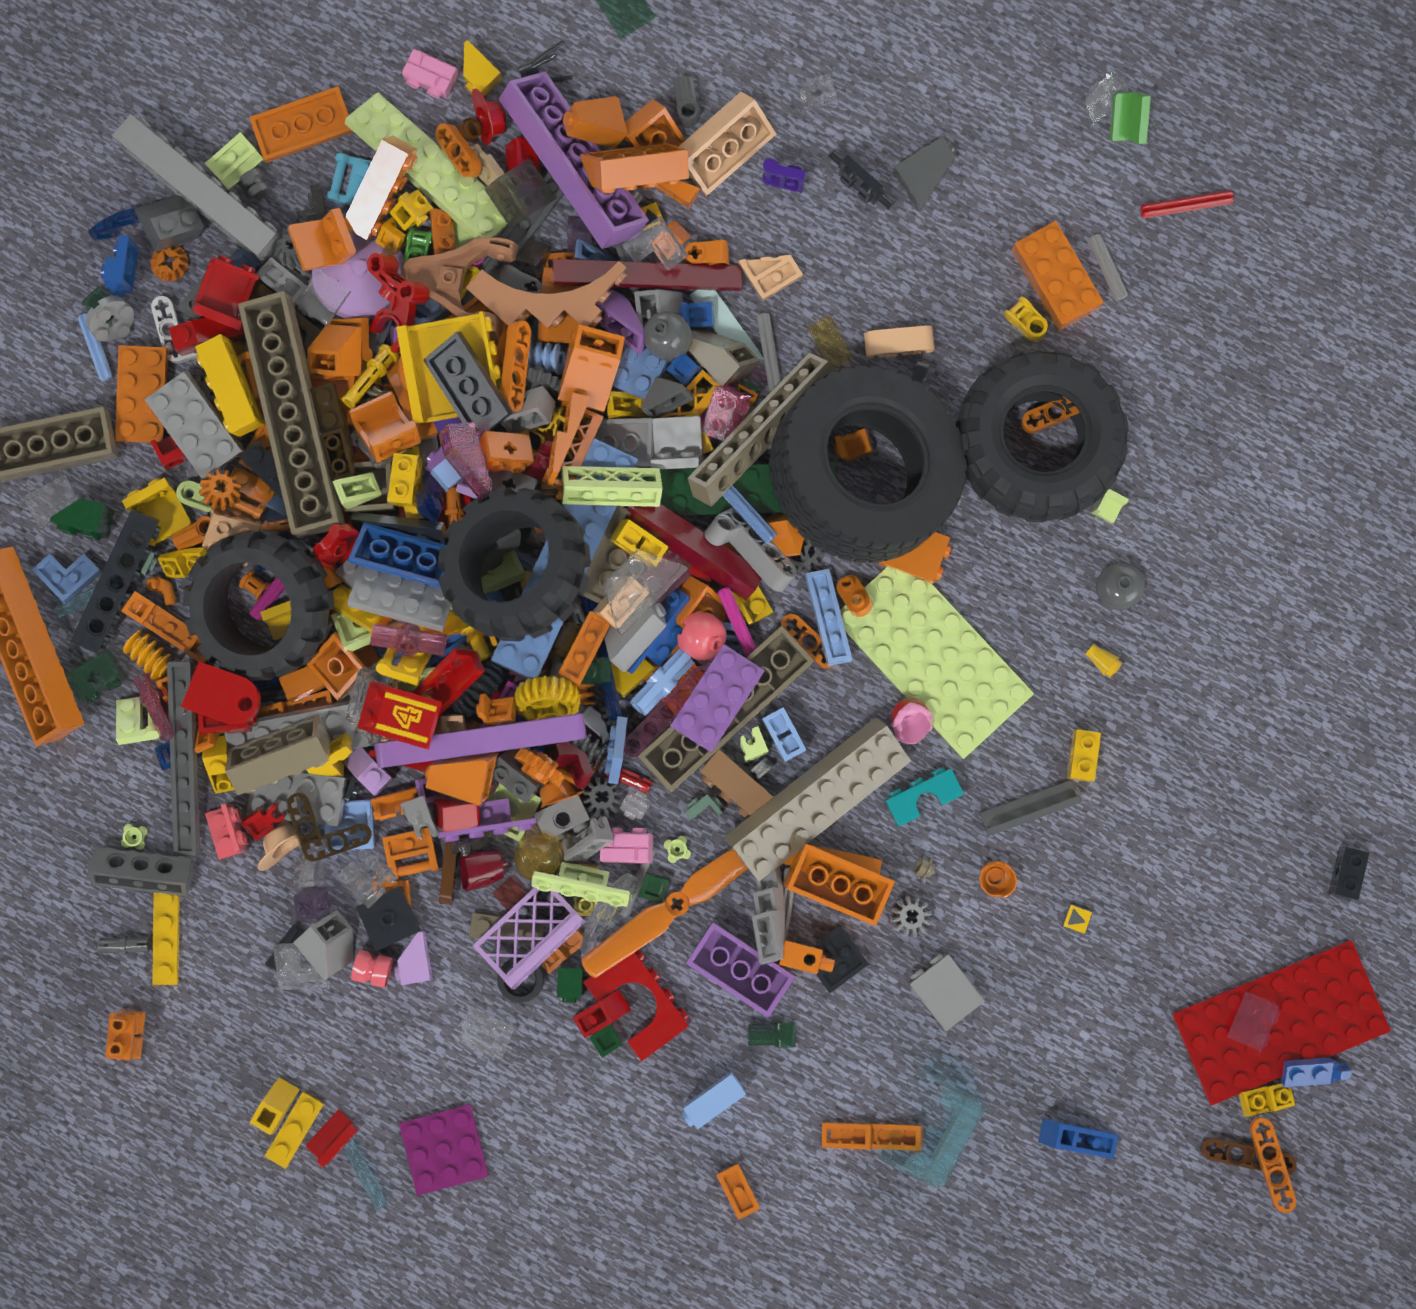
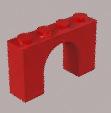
M639 949L598 977L594 978L591 976L583 983L597 1002L625 983L642 984L653 993L657 1004V1011L653 1021L627 1041L642 1062L688 1028L689 1024L687 1021L690 1018L682 1007L677 1009L672 1001L675 1000V997L667 987L664 990L658 983L661 978L653 967L648 970L643 963L647 959Z

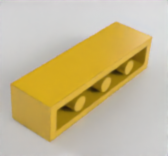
M219 334L195 346L198 353L196 355L197 361L204 368L207 375L205 377L206 383L216 396L214 398L215 405L219 411H222L225 418L223 420L225 429L229 433L241 437L265 425L230 339Z

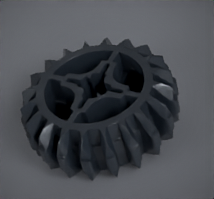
M491 658L482 661L481 663L485 671L450 705L451 709L456 714H463L465 717L476 713L480 694H486L490 699L502 684L505 677V671L502 669V666L491 662Z

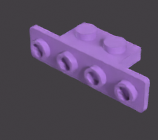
M509 798L483 802L479 806V827L440 832L438 834L440 839L445 838V842L460 840L459 836L469 834V839L484 837V832L493 831L494 835L508 833V828L518 827V831L533 829L532 825L537 824V820L533 818L512 822Z

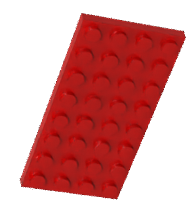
M1352 940L1171 1014L1210 1106L1282 1077L1285 1061L1328 1058L1391 1032Z

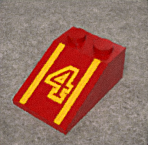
M370 681L357 728L429 750L442 702L390 685Z

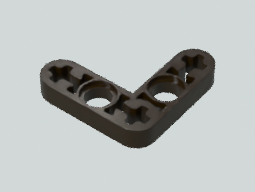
M294 793L287 799V811L302 855L307 861H319L363 846L371 840V829L362 823L321 836L308 797L302 793ZM295 797L299 801H304L301 810L302 813L308 811L309 816H303L295 820L294 815H300L298 809L291 806L295 802ZM307 820L311 822L313 827L311 833L302 834L300 832L299 824L301 821ZM357 828H360L361 831H366V835L363 837L364 841L361 842L359 838L351 840L353 845L349 846L348 838L344 832L348 831V836L357 833ZM333 836H340L343 839L344 844L341 849L336 850L331 847L330 840ZM325 839V845L330 852L329 854H325L324 849L317 852V857L315 858L312 854L308 855L307 850L310 849V844L318 847L324 845L321 840Z

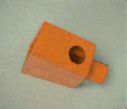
M785 940L783 959L777 960V964L817 974L818 969L832 972L835 958L822 955V949ZM806 954L813 956V961L810 964L804 962Z

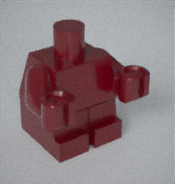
M546 441L545 444L541 443L533 455L534 461L528 466L525 475L542 482L549 467L552 441Z

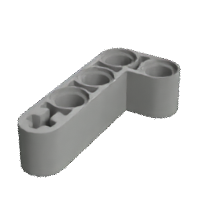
M734 508L718 514L705 531V538L715 546H721L730 542L767 585L777 592L784 591L797 575L796 567L773 541L765 543Z

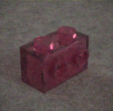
M715 386L701 432L724 441L744 420L749 410L751 396L729 386Z

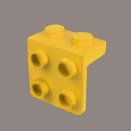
M166 478L154 479L148 484V487L142 490H134L127 495V498L122 500L129 512L134 508L160 520L158 526L162 527L156 541L151 539L150 546L161 543L170 538L171 534L191 525L187 512L178 500L172 484Z

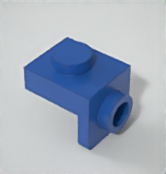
M713 302L680 303L681 309H678L677 314L686 319L690 328L715 326Z

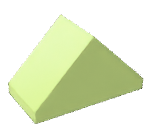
M373 472L333 481L341 504L347 510L382 495Z

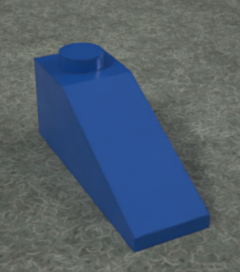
M1043 1118L1038 1143L1057 1149L1114 1159L1119 1135Z

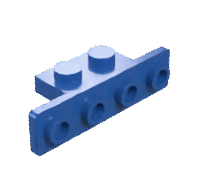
M674 587L661 604L666 612L664 618L667 626L630 668L626 670L627 672L633 674L646 656L659 667L678 645V634H682L683 628L676 623V618L690 600L687 594Z

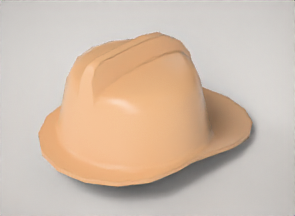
M288 821L279 823L274 830L265 835L263 846L266 855L259 862L258 870L264 871L271 868L289 851L299 846L294 828Z

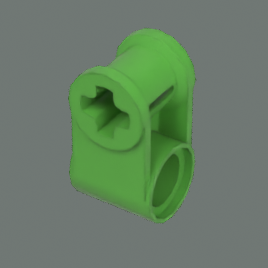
M413 226L409 228L404 255L405 263L410 258L430 255L433 248L432 230L428 232L416 230Z

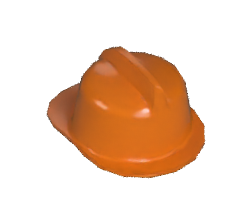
M566 779L562 781L559 787L547 782L546 785L541 787L539 792L542 802L540 809H545L560 801L579 795L584 790L576 791L573 785Z

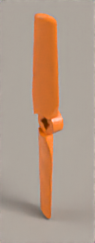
M732 849L691 875L679 892L668 895L664 903L645 908L585 955L581 960L585 971L594 978L598 977L663 934L674 918L684 915L688 911L689 906L711 899L744 873L747 868ZM673 898L675 900H682L683 903L680 905L682 909L680 911L677 908L674 910L671 908Z

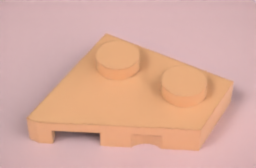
M783 255L777 258L762 257L756 260L741 259L738 262L762 301L803 277L802 272L791 255Z

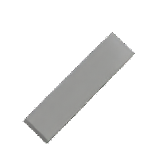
M780 866L758 882L756 880L758 892L753 893L757 915L752 916L761 965L783 959L785 909Z

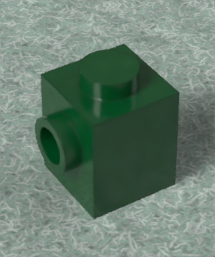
M558 967L557 998H562V1002L577 1003V998H582L584 968Z

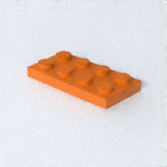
M339 86L249 117L265 163L354 133L344 124L345 118L349 114Z
M118 345L115 441L150 443L154 439L157 442L165 439V427L144 399L167 384V347Z

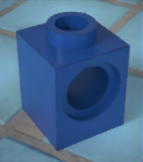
M687 353L676 357L667 368L685 386H688L701 370L706 373L708 372L705 368L698 365L695 359Z

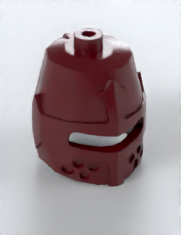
M476 850L460 855V876L464 891L486 888L504 878V867H507V860L505 857H501L500 851Z

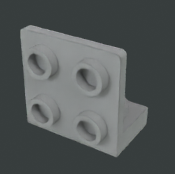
M700 416L664 417L652 420L655 457L650 460L651 468H697L704 462Z

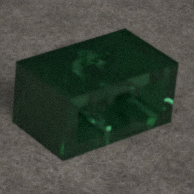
M108 651L65 674L77 699L82 702L87 701L88 703L100 698V693L104 690L112 691L122 685L121 681L126 678L113 653ZM95 674H98V675L101 676V677L98 678V681H99L98 684L95 683V682H92V681L95 679V676H94Z

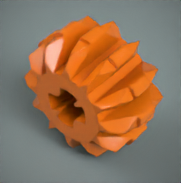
M216 469L214 475L207 473L205 476L206 480H201L200 482L202 489L199 491V495L205 497L203 500L204 505L212 503V510H215L217 505H220V509L224 511L226 510V504L234 507V500L240 499L238 491L241 490V485L235 483L237 481L236 476L228 477V470L224 472V475H220V471Z

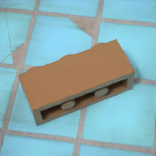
M720 750L715 753L700 771L703 775L701 780L710 788L715 785L721 791L719 796L728 804L733 801L740 808L737 812L745 819L774 798Z

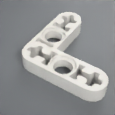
M165 296L156 297L152 301L151 309L161 345L168 348V360L171 363L177 364L196 359L197 352L184 356L178 354L179 357L177 358L170 355L173 352V347L170 342L166 344V341H172L171 336L164 335L163 329L167 324L178 325L179 321L173 302ZM161 302L169 305V307L165 308L168 317L173 316V318L164 319L163 313L157 310Z

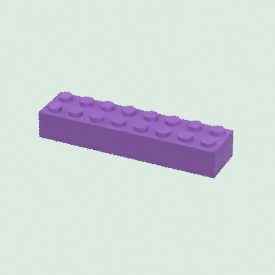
M546 71L509 81L499 98L500 102L600 247L604 249L636 238L649 221L628 190L615 188L613 193H601L600 189L591 186L580 154L599 152L600 149L596 143L567 136L563 117L571 107Z

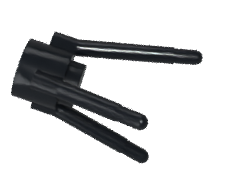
M559 41L532 60L518 67L521 77L540 73L538 67L556 58L557 53L549 54L562 46L564 41ZM573 76L552 77L551 80L553 83L572 80Z

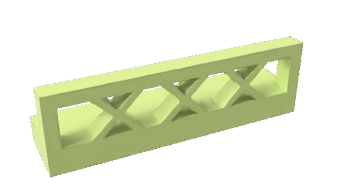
M562 466V504L660 506L663 488L659 468ZM568 475H578L581 479L569 480ZM594 476H603V477L606 478V479H605V480H596V479L593 478V477H594ZM626 476L630 480L621 481L620 479H618V477ZM654 477L655 482H646L642 478Z

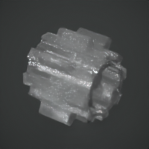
M630 790L620 809L625 812L624 815L632 820H635V818L642 820L651 801L646 799L648 795L637 790L635 793Z

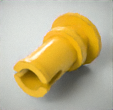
M471 626L464 628L460 632L461 636L467 635V643H470L473 651L477 652L481 662L492 657L483 638L485 636L483 633Z

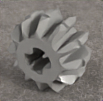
M906 896V905L901 900H898L896 903L901 909H891V912L898 914V917H893L890 920L891 922H900L894 928L896 931L905 927L903 936L906 937L909 929H911L912 936L917 937L916 928L920 932L925 933L926 930L922 923L931 925V921L925 920L924 916H930L932 912H923L928 903L924 902L918 906L919 897H915L913 904H911L910 896ZM908 910L910 912L916 911V922L909 921L908 923L905 920L908 917L906 914Z

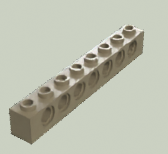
M810 352L688 477L694 498L711 507L772 444L779 423L797 399L813 383L830 374L828 361Z

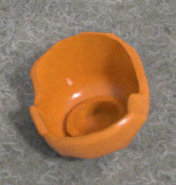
M988 862L981 868L979 874L981 888L991 897L1006 898L1016 889L1018 882L1016 872L1006 862Z

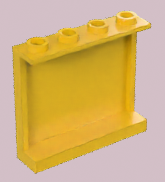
M481 311L479 314L419 325L396 327L412 418L416 425L459 417L423 359L456 332L461 331L500 392L498 380L501 379V371L499 365H495L493 357L497 355L495 341L490 340L489 331H493L490 316L486 317L485 312Z

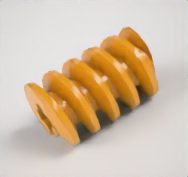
M140 629L127 640L123 647V652L130 654L131 660H137V666L144 667L143 670L146 674L151 673L150 678L152 680L165 678L168 675L167 662L171 655L168 653L162 656L164 648L160 647L155 650L157 641L154 640L148 643L147 641L151 635L146 634L142 637L143 629Z

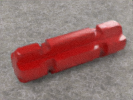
M625 768L620 770L618 781L632 788L638 787V790L644 793H648L652 785L650 779L645 777L642 779L640 778L641 775Z

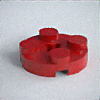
M333 524L329 528L328 534L313 548L316 559L327 569L334 568L333 564L338 561L341 564L349 559L359 532L350 524Z

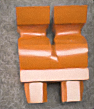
M120 1010V1012L116 1011L109 1014L105 1058L121 1060L141 1059L143 1037L134 1036V1034L144 1033L146 1012Z

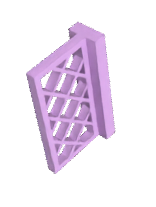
M534 887L473 945L477 952L513 990L585 923L582 917L558 892L550 891L551 902L541 903L537 902V893L540 890ZM554 896L560 901V903H554ZM523 906H533V920L519 919V910ZM537 906H550V920H536ZM554 906H564L570 912L564 920H553ZM516 913L515 919H510ZM505 923H515V937H502L501 927ZM519 923H532V937H518ZM536 923H550L549 934L546 937H535ZM487 940H497V954H487L481 946ZM501 940H514V954H500ZM518 940H532L531 951L528 954H518ZM490 957H496V963ZM500 957H514L513 968L507 974L500 969ZM517 958H523L517 963Z

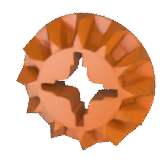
M177 245L157 252L153 251V256L150 260L153 273L159 279L168 282L176 281L183 277L189 266L186 252ZM165 254L169 256L171 259L175 258V260L172 262L173 270L169 268L167 265L163 266V264L166 262Z

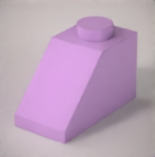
M363 747L357 748L343 763L374 796H379L394 778L383 767L378 768L377 761L373 757L368 756L369 753Z
M425 931L418 932L398 959V966L394 967L396 980H400L401 985L433 980Z

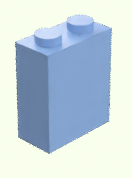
M730 1071L684 1104L682 1116L690 1127L695 1125L698 1130L744 1097L746 1091L733 1072Z

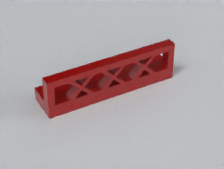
M453 649L412 693L418 695L428 693L435 700L441 701L440 716L485 671L477 652Z

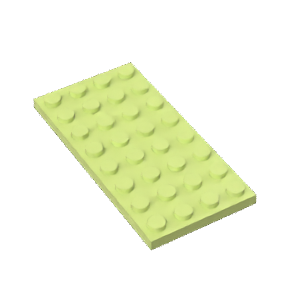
M886 567L864 588L873 602V607L867 615L856 617L851 614L846 605L840 610L846 634L906 699L917 698L927 706L933 715L932 727L962 759L968 756L1034 694L931 583Z

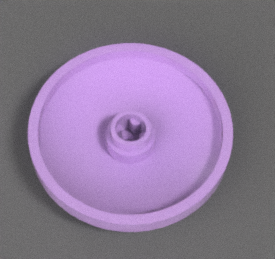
M349 232L356 253L345 264L313 269V288L320 302L334 314L346 319L368 318V320H372L375 318L377 311L386 308L390 301L384 299L378 293L382 283L368 271L367 260L373 253L392 254L375 243L378 235L366 240L353 232ZM399 251L394 257L397 258L399 263L397 273L401 275L405 261L402 253Z

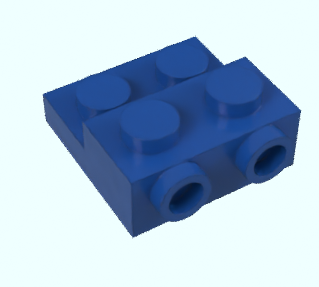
M119 235L118 242L114 244V256L116 258L106 257V262L101 267V278L105 282V289L111 290V295L125 297L126 293L133 294L139 247L129 236Z

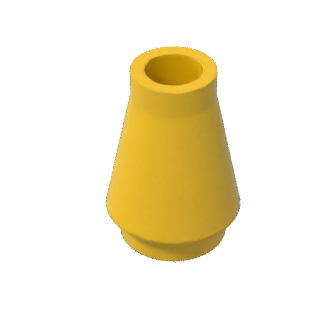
M1095 644L1085 654L1103 676L1107 675L1111 678L1122 665V662L1118 660V656Z

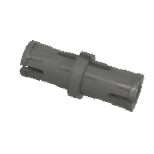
M128 936L109 939L99 938L98 945H108V947H98L99 954L121 953V955H127L128 952H149L150 946L140 944H150V938H128Z

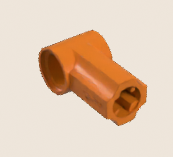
M208 516L200 517L195 523L171 534L173 544L177 550L194 548L202 544L206 535L204 527L207 523H210L211 518Z

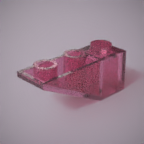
M474 422L447 424L439 433L444 457L477 498L483 500L492 491V480L487 474L486 457L480 447V434L476 431Z

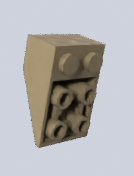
M702 328L691 329L693 339L688 351L693 354L697 364L711 374L712 380L721 386L743 381L760 362L758 357L742 342Z

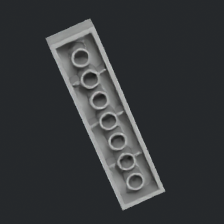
M130 114L112 135L120 147L177 195L192 204L195 210L241 248L245 249L262 265L270 257H273L276 253L275 249L278 247L276 241L282 237L277 232L278 230L268 221L263 223V220L259 218V214L250 206L246 208L241 203L239 197L231 191L228 193L213 176L210 178L195 161L192 163L177 146L174 148L168 143L169 140L164 135L150 128L151 125L142 117L136 119Z

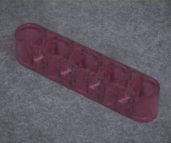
M698 666L693 669L625 739L624 753L627 756L638 757L671 726L686 701L680 700L679 691L682 688H689L692 693L698 684L695 679L697 672L701 670L706 671L707 667ZM666 705L673 706L675 710L674 716L670 719H666L662 715V709ZM650 722L655 723L658 728L654 736H648L645 733V726ZM631 740H637L641 745L640 751L636 754L628 750V744Z

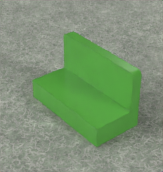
M1139 91L1114 93L1110 140H1130L1137 144L1147 143L1150 95Z

